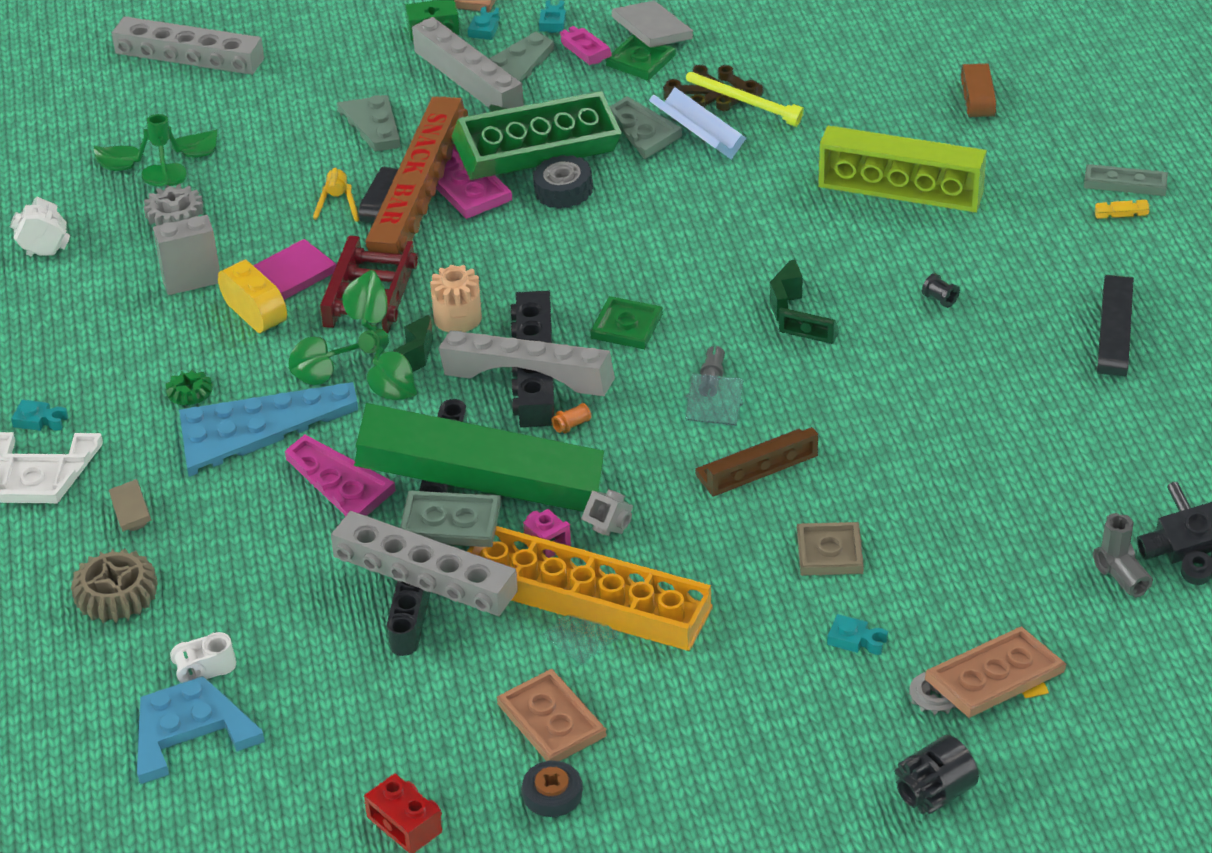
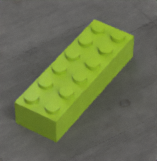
M827 125L819 145L818 187L977 213L984 192L987 150Z

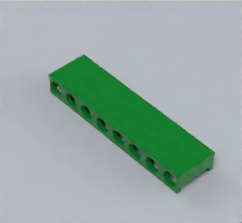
M366 403L356 442L357 451L354 466L584 512L592 491L599 492L604 450Z

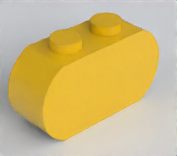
M244 259L219 271L218 284L227 305L257 333H262L286 321L287 308L279 289L249 261Z

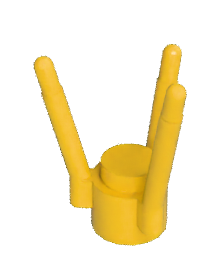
M333 168L327 173L326 183L322 187V194L313 215L314 220L318 219L328 194L340 196L346 193L354 220L356 222L359 221L358 211L352 195V186L347 183V175L342 170Z

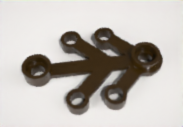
M705 65L693 67V73L720 82L708 74V68ZM722 65L718 68V78L721 81H727L733 85L731 87L758 97L763 95V86L754 80L744 81L733 74V67ZM670 79L663 86V98L665 100L673 89L677 88L684 94H697L691 96V99L704 108L716 101V108L719 111H728L733 105L741 102L698 85H682L677 79Z

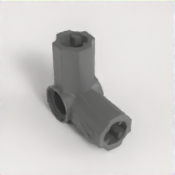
M1113 513L1107 516L1102 546L1093 551L1094 562L1102 574L1107 575L1110 573L1128 595H1133L1137 598L1144 595L1152 586L1153 578L1136 560L1135 551L1131 545L1133 520L1128 515Z

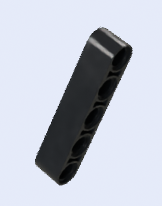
M1105 275L1097 374L1127 377L1134 277Z

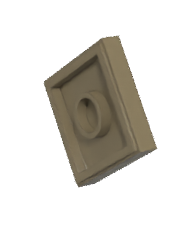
M859 522L797 524L800 576L863 574L864 564Z

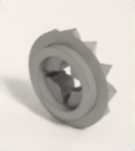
M926 672L916 676L911 682L909 694L911 695L912 704L919 705L921 712L932 710L935 716L938 711L948 714L952 707L957 708L943 695L941 698H937L936 695H930V690L935 691L936 694L941 693L924 679Z

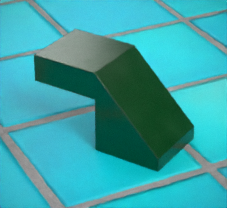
M795 259L789 260L770 281V306L777 321H779L780 308L788 309L789 300L802 298L803 276Z
M429 315L404 326L406 344L393 350L407 358L413 372L426 366L433 342L432 322Z

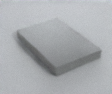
M655 0L612 9V17L650 48L693 38V30Z

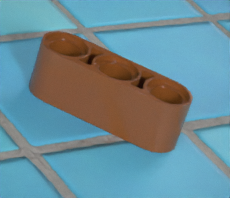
M962 64L961 83L968 117L995 116L996 97L989 64Z

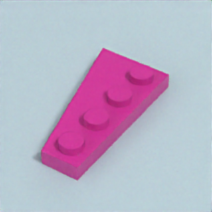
M303 435L285 450L286 460L345 516L350 511L367 516L396 491L395 482L371 469L354 466V460L307 435Z

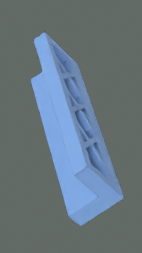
M677 88L673 89L665 102L654 94L649 100L731 160L746 140L745 136Z

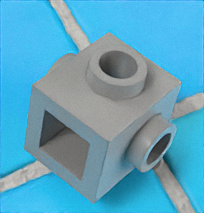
M608 489L607 493L592 491L581 519L593 524L592 530L609 536L611 532L622 534L623 530L630 524L632 518L631 511L634 505L625 502V495L610 489Z

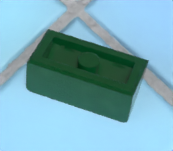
M786 308L779 309V332L834 344L839 334V328L835 319Z

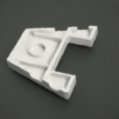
M0 432V503H58L102 446L101 433H75L69 454H12L15 445L14 433Z

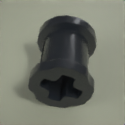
M937 273L931 274L922 286V294L924 296L935 298L946 308L951 307L956 302L960 293L959 286L948 284Z

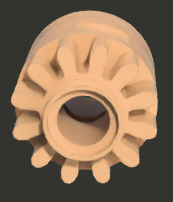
M450 265L445 269L439 268V274H432V281L430 282L435 325L448 333L450 330L467 332L474 329L482 319L479 276L475 275L474 269L466 271L465 265Z

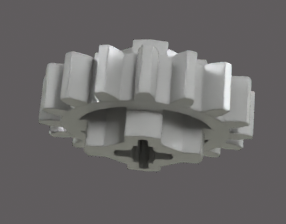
M181 184L177 185L176 188L167 185L165 190L157 188V194L150 193L148 194L149 199L144 200L145 217L148 218L149 224L155 223L156 226L167 222L190 219L191 217L203 214L202 196H199L198 190L191 191V186L182 189Z

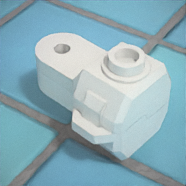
M36 197L32 205H26L21 214L16 212L10 223V227L14 229L13 238L22 249L27 250L26 254L29 256L33 254L39 256L55 255L59 248L65 249L70 238V234L66 233V221L57 212V205L40 197Z

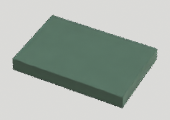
M409 491L400 528L447 545L492 547L501 498L495 495Z

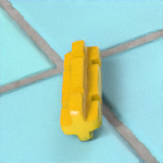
M1145 199L1136 200V203L1130 200L1110 202V205H1107V202L1095 204V215L1098 219H1106L1110 215L1111 218L1134 217V214H1137V216H1147L1149 214V203Z

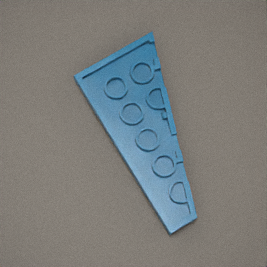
M354 383L310 388L179 410L188 476L198 474V469L206 465L212 464L215 467L223 464V459L231 455L243 456L284 439V434L297 430L298 433L309 429L308 425L317 421L329 422L358 410Z

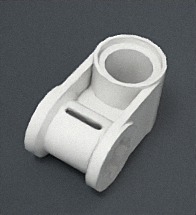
M222 632L212 633L189 642H182L176 645L170 652L171 660L178 668L176 676L180 683L202 676L209 679L230 673L236 666L231 638ZM184 651L187 653V656H188L187 659H185V657H184V654H183ZM189 668H191L193 675L189 674Z

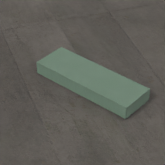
M1087 164L1084 188L1166 196L1168 172Z

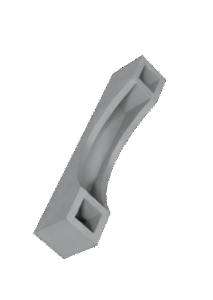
M451 330L439 346L444 374L448 376L471 379L475 375L492 368L520 367L551 376L566 384L577 393L605 396L615 379L609 350Z

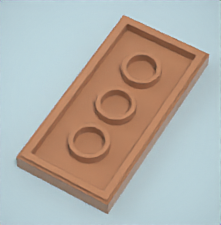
M1021 626L926 670L924 679L970 718L1064 673L1066 663Z

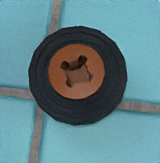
M550 760L538 763L527 771L523 777L521 790L524 802L532 812L543 817H558L568 814L580 803L583 783L579 772L572 765L562 761Z

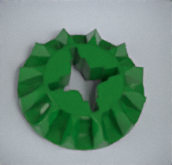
M193 369L189 373L181 371L179 376H171L170 382L166 383L168 399L179 405L200 403L209 397L213 389L211 378L206 377L204 372L196 373ZM186 385L193 386V390H190Z

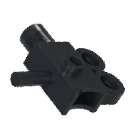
M1175 481L1170 483L1167 489L1179 512L1158 518L1156 531L1137 536V546L1144 560L1168 554L1172 564L1182 561V577L1191 584L1202 585L1212 578V554L1211 557L1207 554L1212 552V502L1191 508L1179 483ZM1193 563H1199L1203 566L1196 567L1195 565H1193Z

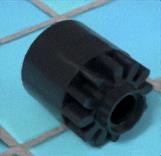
M943 735L898 763V768L894 770L896 775L900 777L896 780L901 798L912 808L918 806L922 815L926 812L929 815L974 787L979 780L978 769L971 753L961 741L951 735Z

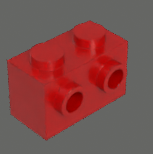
M396 773L364 795L367 818L408 853L417 852L442 833V812L437 803L431 799L427 800L418 792L412 782L404 781Z

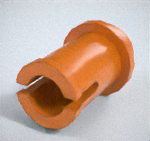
M581 403L565 412L558 411L552 417L553 427L558 433H568L572 427L590 421L591 412L585 403Z

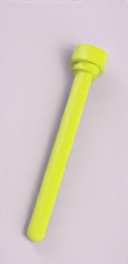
M693 72L686 74V80L690 83L780 115L783 120H786V124L798 127L803 117L804 107L795 104L783 106Z

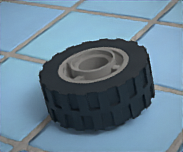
M572 155L554 156L542 161L540 165H537L536 170L533 171L536 198L543 205H547V207L561 209L565 207L570 208L574 205L577 206L581 202L586 201L592 194L593 180L591 167H589L587 161H583L580 157L577 158Z

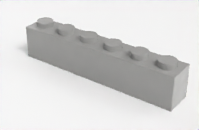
M435 18L425 19L421 23L412 26L414 51L488 108L491 104L505 108L524 106L523 87L520 81Z

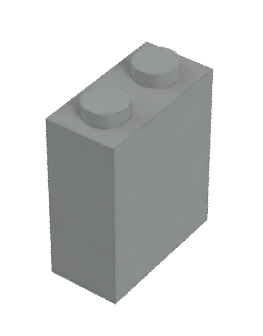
M208 215L194 216L190 219L167 222L153 227L162 280L168 295L218 284L219 261L214 231Z

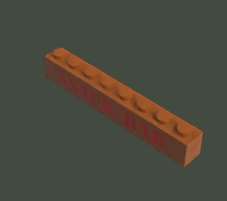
M432 96L365 240L368 251L403 254L407 241H412L414 235L418 233L422 217L428 211L430 199L436 193L439 179L443 177L444 168L448 160L452 158L455 144L451 136L458 118L468 116V111L464 108L462 98Z

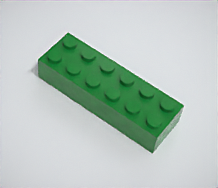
M598 91L458 118L451 137L470 180L537 167L542 161L554 156L572 155L577 158L613 152L622 132L603 92Z

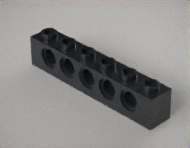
M550 291L516 292V304H511V321H516L511 322L512 338L552 343ZM512 367V377H518L517 379H512L513 396H518V398H512L513 416H519L520 428L553 426L552 417L555 416L553 377L530 369Z

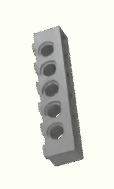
M125 16L112 31L116 54L251 75L255 73L264 59L262 37Z
M353 511L346 515L331 534L334 557L366 568L369 571L394 578L397 581L419 587L425 591L447 597L452 601L469 605L483 612L500 616L518 592L515 568Z

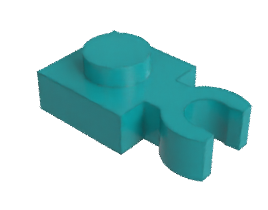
M546 0V9H541L539 31L549 33L563 31L566 23L564 1L560 0L558 5H551L550 0Z
M483 6L480 10L481 15H474L468 27V37L492 40L499 27V8H495L494 12L488 13L487 7Z
M21 400L11 421L14 428L41 431L43 425L49 426L52 430H62L61 419L67 420L68 414L67 409L64 407L50 409L49 403Z
M837 614L827 636V645L856 653L859 652L860 647H865L870 653L881 655L883 643H887L888 631L882 628L870 630L868 629L867 621Z

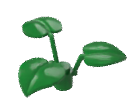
M154 114L147 118V129H144V137L139 149L133 146L100 147L94 145V155L97 162L105 169L112 171L128 170L134 166V162L141 161L147 140H149L152 145L159 148L160 165H151L143 169L141 173L142 180L152 186H175L185 181L187 172L180 163L165 164L163 146L170 139L172 148L177 153L182 152L184 156L190 158L208 156L216 148L218 132L216 129L175 139L172 134V128L168 123V117L163 114Z
M369 270L351 282L343 294V306L346 313L352 319H362V325L368 331H364L360 335L358 343L329 352L326 341L323 338L316 336L305 338L293 348L289 357V370L291 374L306 384L320 385L327 382L333 374L334 364L330 358L331 356L361 348L365 353L376 352L372 360L375 366L367 373L368 384L374 393L391 400L414 397L417 395V390L409 361L399 352L389 351L384 353V349H386L389 343L387 333L377 328L376 325L368 323L375 324L381 322L388 308L387 296L382 281L374 270Z

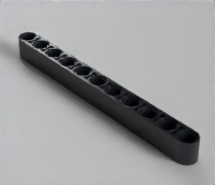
M459 399L446 400L440 405L437 417L467 423L466 405ZM422 480L419 491L454 493L455 486ZM397 581L387 621L390 650L396 655L407 656L414 653L418 648L431 592Z

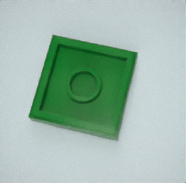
M632 34L611 53L610 57L606 58V66L649 81L675 57V48L667 45L650 48Z
M609 296L590 331L591 339L645 350L663 315V307Z

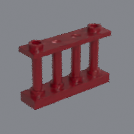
M349 235L320 304L323 327L334 328L338 317L348 315L343 306L344 291L352 281L367 271L373 270L358 268L359 264L372 262L398 265L396 272L374 270L382 282H392L390 288L385 289L388 308L382 320L383 330L389 333L392 323L397 322L398 307L412 270L416 269L418 265V253H414L413 241H407L403 254L365 251L364 248H361L360 237Z

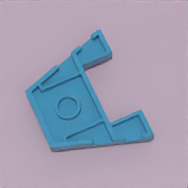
M204 676L140 697L137 759L139 783L143 784L169 775L168 766L161 749L226 728L237 752L265 742L263 732Z

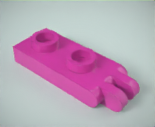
M572 26L569 28V32L567 30L560 32L562 44L589 65L598 64L603 59L611 56L610 47L584 28L578 29Z

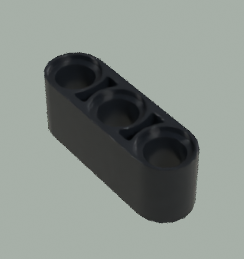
M385 166L380 168L361 201L359 207V220L361 222L374 223L398 168Z

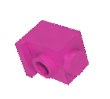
M549 509L541 513L533 511L523 522L524 534L549 541L555 538L556 540L553 542L571 546L570 524L567 521L562 522ZM543 550V553L548 558L556 555L552 550Z

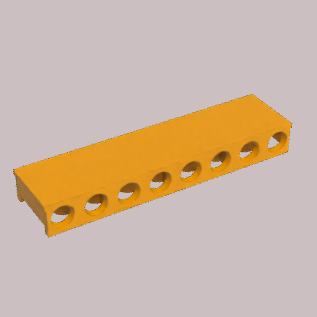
M496 526L495 535L499 537L501 542L494 541L492 547L470 546L467 552L516 569L518 592L511 601L686 651L691 650L713 608V604H711V585ZM514 542H523L529 548L519 550ZM543 550H552L557 554L558 558L546 557ZM571 558H580L585 561L586 565L576 566ZM600 566H609L616 574H605ZM632 573L638 574L645 581L634 582L629 575ZM667 582L674 587V590L665 591L658 583ZM696 590L703 595L701 601L692 598L688 591Z

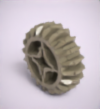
M112 548L111 552L107 554L100 551L98 557L88 556V562L80 563L79 570L73 572L74 577L73 581H71V590L74 603L82 614L90 616L92 621L100 618L105 623L109 619H113L117 623L118 619L123 617L129 620L130 615L133 613L141 615L142 608H149L151 600L155 599L158 585L155 569L152 567V563H149L146 556H139L137 551L128 553L125 548L121 552H115Z

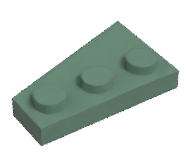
M536 31L489 59L521 82L524 78L528 79L532 74V69L536 65H540L554 50V42Z
M375 95L370 98L337 102L338 112L348 118V123L360 131V136L374 151L400 148V139L388 95Z
M628 96L610 106L620 130L644 159L682 137L681 127Z

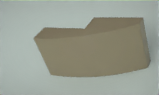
M137 479L109 489L122 532L141 529L147 522L152 521Z

